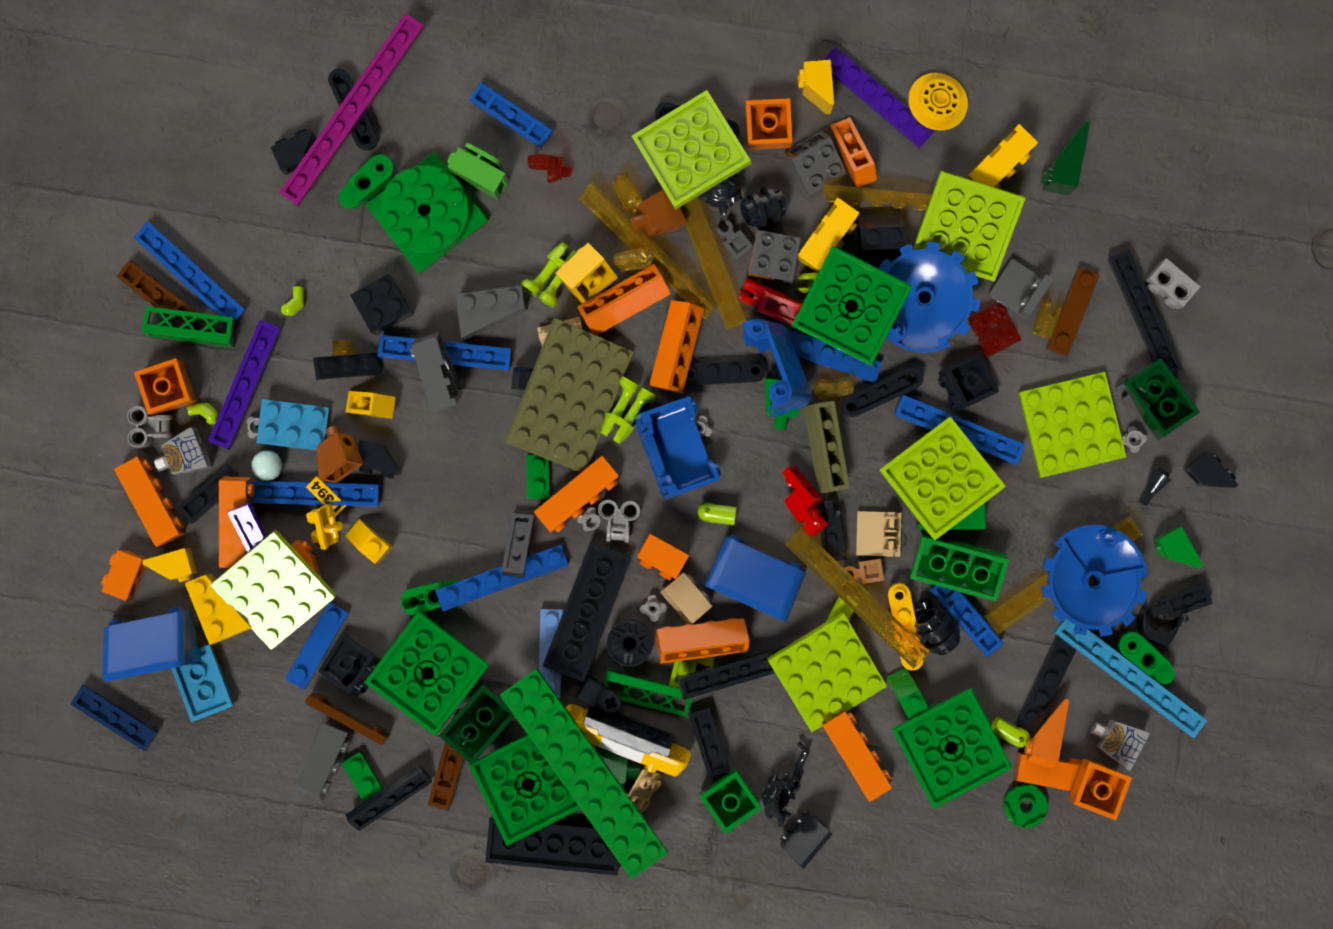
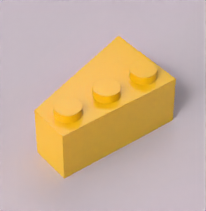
M1018 124L968 175L967 179L999 189L1001 186L998 183L1003 178L1008 180L1016 172L1014 167L1019 162L1023 165L1032 156L1029 152L1038 142Z
M837 198L827 215L824 216L822 222L799 252L797 260L814 272H819L831 247L834 246L841 249L845 243L842 241V238L846 233L850 235L857 226L854 221L859 212Z
M207 574L185 583V586L207 640L212 645L250 630L252 626L210 586L216 578L212 574Z

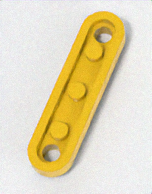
M895 583L889 589L888 598L901 662L906 669L917 670L923 664V652L921 642L915 635L917 631L914 627L916 617L911 592L904 583ZM897 592H902L904 596L903 598L898 599L896 598L895 594ZM914 656L917 660L914 663H910L908 658Z

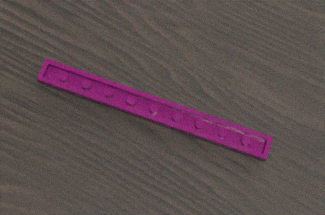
M404 14L279 193L298 207L421 34L424 25L408 14Z

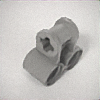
M134 406L128 411V421L136 425V428L132 429L128 434V442L131 446L145 449L152 445L154 438H173V434L170 433V420L173 419V416L149 415L146 408L141 406ZM143 411L144 419L138 422L137 414ZM143 433L145 439L143 443L139 444L137 436Z
M604 500L600 503L598 512L602 518L609 520L607 523V542L611 540H624L625 543H629V521H634L640 516L639 505L633 501H627L621 506V509H618V505L614 501ZM610 503L614 506L615 511L613 515L606 516L603 514L602 508L605 504ZM634 505L636 507L637 513L634 517H627L625 515L624 509L626 506ZM613 531H621L623 534L613 533Z

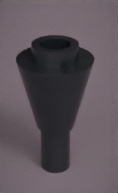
M1161 467L1157 470L1153 468L1146 487L1147 490L1139 502L1147 506L1154 494L1156 495L1172 481L1169 478L1170 473Z

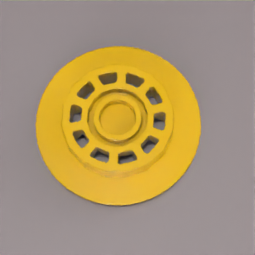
M942 73L923 75L914 82L909 92V107L913 116L920 124L929 129L943 131L954 128L961 123L967 113L968 99L966 92L961 84L949 75Z

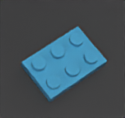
M262 399L256 443L317 451V446L325 440L329 408Z
M210 644L199 648L201 662L171 668L191 722L235 706L213 646Z

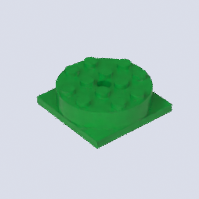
M435 152L415 167L408 168L397 174L383 192L366 204L367 208L419 275L489 222ZM421 205L423 207L428 206L431 208V211L428 215L422 216L420 214L422 209Z
M832 246L792 327L872 366L913 286ZM848 300H854L857 303V309L852 313L845 309V303Z
M418 611L364 683L436 737L455 710L466 699L471 689L490 664L465 646L458 637L447 632L421 611ZM426 667H433L434 676L432 679L424 676V669Z
M971 688L943 702L929 705L928 710L891 728L911 770L915 774L933 809L1013 768ZM947 740L955 743V748L951 752L945 751V745L948 743Z
M529 735L479 758L473 765L468 764L506 846L581 809ZM526 779H531L535 782V787L531 792L525 791L522 788V783Z

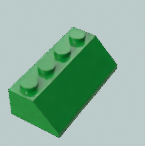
M921 531L914 553L910 579L997 602L1009 558L1006 553L942 536L934 541L927 532Z

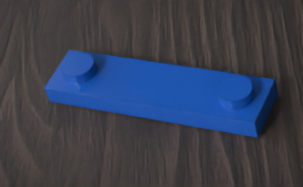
M483 82L479 83L469 98L471 103L541 150L554 132L544 123Z
M936 585L929 589L986 657L990 656L1004 644L961 592Z
M331 602L328 603L285 680L306 690L349 612Z

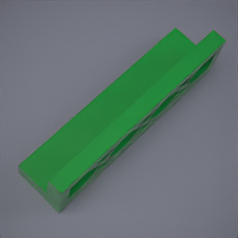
M146 306L142 333L147 337L234 348L235 338L232 337L235 319L233 317ZM151 313L160 314L164 320L158 325H151ZM176 316H181L186 322L179 328H174L169 322ZM198 319H204L207 323V326L201 331L195 330L191 325ZM220 321L228 322L226 334L217 333L213 327Z
M608 669L604 686L608 688L610 681L620 683L624 689L617 693L621 701L685 717L688 716L692 698L686 699L684 711L675 709L671 703V700L675 698L682 699L680 688ZM632 687L640 688L645 695L639 699H634L628 690ZM626 692L628 697L622 696L621 694ZM654 692L663 694L666 701L659 705L654 704L649 695ZM647 697V699L649 700V702L642 701V700ZM669 703L670 707H666L663 705Z

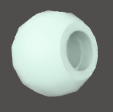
M261 451L252 460V472L260 480H274L282 470L281 459L273 451Z

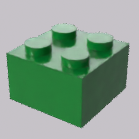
M736 768L699 793L701 800L725 834L762 809L761 804Z

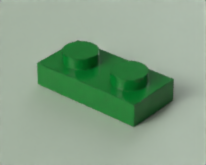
M526 455L527 499H550L549 460L538 455Z
M362 751L341 763L363 801L383 790L381 783Z

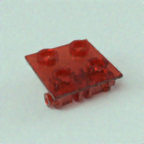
M1000 303L968 318L970 322L968 325L971 326L974 333H977L974 336L979 337L980 340L977 342H982L980 345L984 354H987L988 357L1022 340L1006 309Z

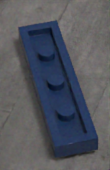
M86 685L81 686L70 705L143 751L148 750L158 734L157 730Z

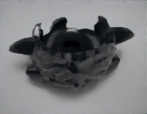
M735 173L698 197L706 201L709 206L718 207L720 214L726 216L728 206L731 207L742 199V185L737 179L738 174Z
M787 771L783 779H778L776 775L770 776L768 779L769 784L762 793L765 815L769 819L772 817L777 818L778 827L784 824L785 817L791 816V813L786 811L790 798L795 799V793L789 789V787L795 788V786L790 783V776Z

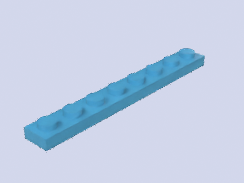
M1066 619L1057 625L1053 631L1057 636L1190 737L1195 738L1207 722L1206 719L1088 629L1085 636L1073 632L1075 625Z

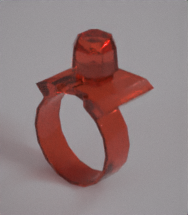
M535 154L527 157L528 168L547 170V183H553L572 175V168L569 165L562 164L563 157L546 154Z

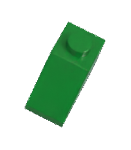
M1175 527L1153 539L1156 544L1154 549L1159 557L1193 568L1204 566L1182 527Z
M905 667L886 677L908 719L929 709Z

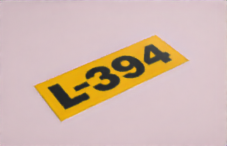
M317 476L306 486L322 504L341 501ZM331 505L333 515L336 517L346 506Z

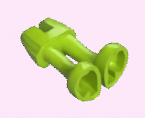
M564 242L560 243L547 255L549 261L538 277L534 280L525 279L520 285L531 295L537 297L555 269H560L561 265L568 262L577 251L573 250L566 261H563L562 258L565 256L569 246ZM557 274L538 297L540 301L551 308L557 305L555 296L562 283Z
M623 376L619 381L623 388L622 395L613 411L606 413L600 432L608 437L614 429V425H620L613 439L618 444H621L633 431L632 424L641 408L647 403L655 402L658 397L641 387L625 417L622 418L627 404L639 387V385Z

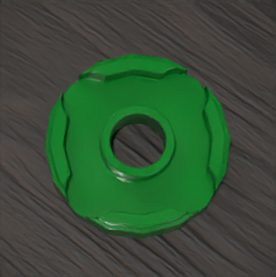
M1021 783L1007 791L1003 800V809L1005 816L1012 824L1028 829L1036 827L1043 822L1048 810V802L1041 789L1032 784ZM1029 800L1031 802L1030 810L1026 812L1021 811V802Z

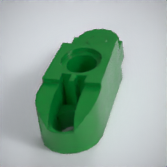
M375 155L348 180L349 183L339 191L340 204L349 210L357 209L383 190L395 177L396 171L392 161L385 155ZM384 165V171L378 172L377 169ZM364 180H370V186L367 189H361V183Z
M452 579L408 589L401 596V606L410 615H416L418 611L423 613L441 607L439 601L434 602L430 598L431 591L460 582V580ZM413 597L418 599L417 605L411 603Z
M1129 631L1119 636L1115 645L1116 651L1157 683L1169 684L1173 681L1175 676L1174 667L1147 640L1138 633ZM1131 641H1133L1135 644V647L1133 649H1129L1128 644ZM1145 654H1149L1151 657L1148 665H1144L1142 661Z

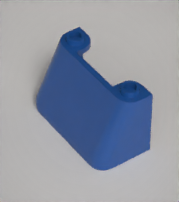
M762 319L744 322L742 337L746 347L750 345L755 346L760 353L771 350L782 379L773 383L769 390L772 402L769 405V410L772 418L807 406L811 400V391L787 328L782 324Z
M690 396L640 413L635 417L637 431L664 500L720 480V467L717 463L709 460L694 419L696 418V413H698V408L695 401H691Z
M731 534L730 538L725 536L704 586L786 622L806 575V572L802 571L804 566L793 561L791 565L742 544L743 539Z
M182 607L169 609V614L122 623V619L110 621L108 622L109 626L104 627L102 662L104 682L201 662L191 609L183 611Z

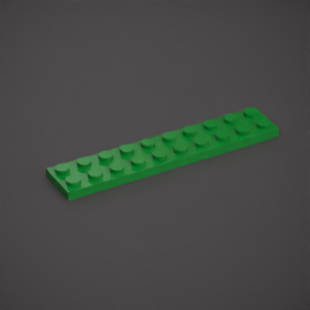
M538 668L500 694L631 879L668 854L669 851Z

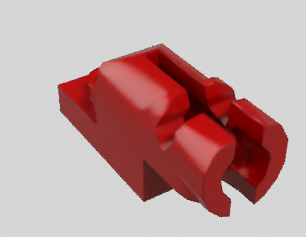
M745 278L743 289L750 292L740 289L739 300L758 308L759 313L791 325L793 324L802 303L787 298V294L774 290L769 286Z
M797 466L788 467L782 474L786 478V483L795 491L784 500L785 505L795 517L797 523L805 522L803 530L808 536H816L828 524L820 510L815 508L823 499Z

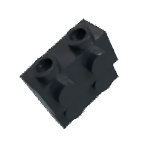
M981 352L938 372L939 385L942 388H946L949 395L948 403L957 412L1000 392Z
M341 634L318 672L349 695L358 697L359 694H364L369 686L364 682L382 659L366 647L356 643L347 635Z

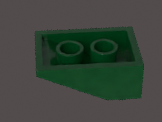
M1085 121L1075 131L1056 158L1047 167L1046 171H1043L1041 176V184H1044L1042 191L1069 195L1078 188L1090 122Z
M1161 358L1124 382L1142 419L1157 440L1162 439L1200 413Z
M482 685L438 736L473 765L515 716L501 699L485 685Z

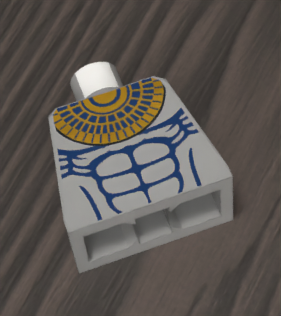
M193 427L188 428L161 446L164 456L154 459L155 466L159 472L170 468L173 475H181L213 467L199 431Z
M1110 720L1106 727L1096 722L1090 732L1092 735L1100 738L1097 748L1129 771H1131L1150 734L1114 720Z

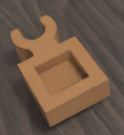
M880 558L858 562L859 568L857 569L852 566L843 568L844 571L851 570L853 572V577L845 580L847 583H853L857 578H861V584L884 581Z

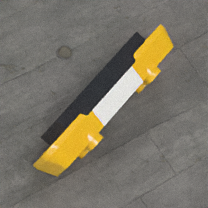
M569 704L566 707L593 746H598L641 763L648 772L656 773L659 770L676 777L689 764L690 751L672 743L674 738L672 733L618 712L607 713L596 706H591L589 710L573 704Z

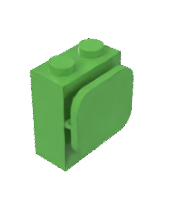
M466 143L464 146L466 151L459 147L456 152L453 151L447 161L452 175L499 201L509 183L506 174L501 171L503 167L501 162L469 143Z

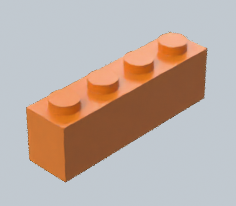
M655 264L579 305L577 308L591 333L597 336L670 295V292Z
M671 300L649 386L664 391L683 393L704 308L688 302Z
M137 456L115 468L114 471L155 547H162L184 535V525L181 519L174 515L172 511L174 506L168 497L165 498L162 492L163 485L160 480L153 476L151 472L153 467L149 460Z
M601 456L535 510L534 513L550 533L554 530L558 533L567 526L565 521L571 516L575 519L585 511L582 507L588 502L592 505L602 497L599 493L605 488L609 491L619 483L616 480L619 478V475L605 458Z
M225 476L219 480V568L232 567L248 553L228 515V511L248 502L251 504V497L254 496V484H251L250 477Z
M730 618L725 621H707L695 625L689 623L679 627L666 626L657 629L656 645L660 664L745 653L748 652L749 637L744 618Z
M842 711L823 723L822 726L867 800L871 802L892 789L889 784L892 779L886 769L881 771L878 763L881 761L874 750L870 752L866 744L869 741L862 731L858 733L854 727L858 723L851 712L846 714L845 711Z
M1024 750V753L1017 752L1013 778L1020 782L1071 791L1082 760L1068 758V761L1059 760L1058 764L1051 769L1026 762L1027 754Z

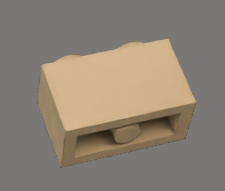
M683 572L660 593L687 624H693L712 605L709 603L711 600L708 595L697 589L695 580L689 574L685 575Z

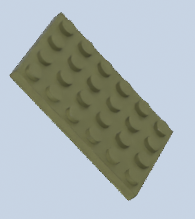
M554 318L504 442L582 473L589 466L601 436L603 420L606 413H610L620 388L619 381L622 376L624 377L634 352Z

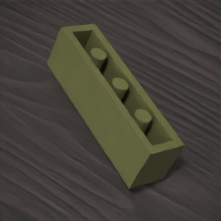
M830 401L803 407L818 493L849 489L835 402Z

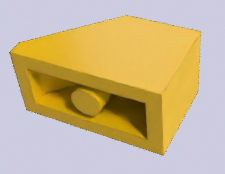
M349 391L346 413L392 419L396 397L377 393Z
M358 519L345 535L374 564H380L393 548L390 543L361 519Z
M183 548L142 560L144 566L170 580L178 579L179 583L191 580V575L198 573L191 548Z

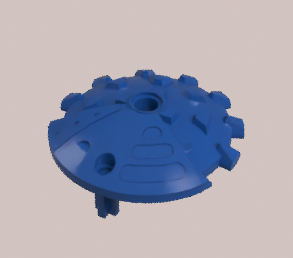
M927 242V249L914 251L912 244L900 248L902 253L900 257L892 263L886 258L878 268L913 286L886 337L895 345L913 352H936L949 347V338L957 332L964 336L969 331L971 326L966 321L971 311L978 312L980 307V299H973L972 285L979 284L975 272L967 274L960 264L965 259L960 253L954 251L950 256L939 251L940 244L934 242ZM928 291L931 294L930 302H921L919 299L920 292Z
M1102 525L1081 526L1063 534L1055 542L1059 549L1052 559L1046 557L1042 566L1043 570L1048 571V585L1041 587L1042 594L1045 599L1050 597L1056 608L1052 612L1053 617L1060 623L1066 619L1075 625L1073 632L1085 636L1087 629L1099 630L1100 636H1108L1113 634L1112 626L1120 622L1128 626L1135 619L1131 612L1137 602L1144 605L1147 592L1141 591V577L1148 576L1147 567L1138 547L1125 534ZM1090 576L1094 578V584L1092 586H1090L1089 584Z

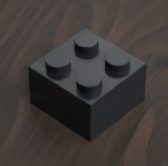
M389 273L350 294L369 331L375 336L413 316L395 280Z

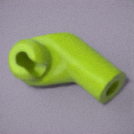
M293 287V299L281 307L283 315L293 316L304 307V287Z
M199 403L187 406L189 416L201 414L208 424L216 423L218 412L210 404Z

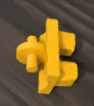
M325 504L319 509H314L306 514L307 521L316 526V530L311 534L312 543L319 544L320 549L326 550L331 544L339 541L338 531L342 530L344 526L342 522H336L331 504Z

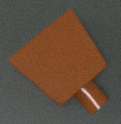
M663 189L643 201L636 208L638 215L630 219L634 230L644 227L648 236L676 232L687 224L680 207L675 210Z
M333 426L326 429L327 439L321 442L316 449L319 480L337 483L362 466L363 461L354 438L351 435L340 433L339 428Z

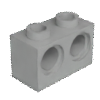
M1167 258L1160 261L1144 280L1148 285L1147 288L1152 293L1161 295L1165 299L1164 302L1173 309L1184 307L1200 288L1196 282ZM1159 273L1165 275V277H1166V283H1165V284H1162V283L1159 282V280H1158V275H1159ZM1176 287L1183 291L1182 298L1176 296Z

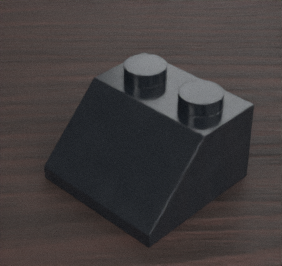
M900 208L858 210L857 233L859 255L901 252L900 248L906 246L904 222Z
M809 810L806 813H800L794 821L796 825L793 829H787L780 838L782 840L780 843L781 848L803 869L832 836L830 828Z

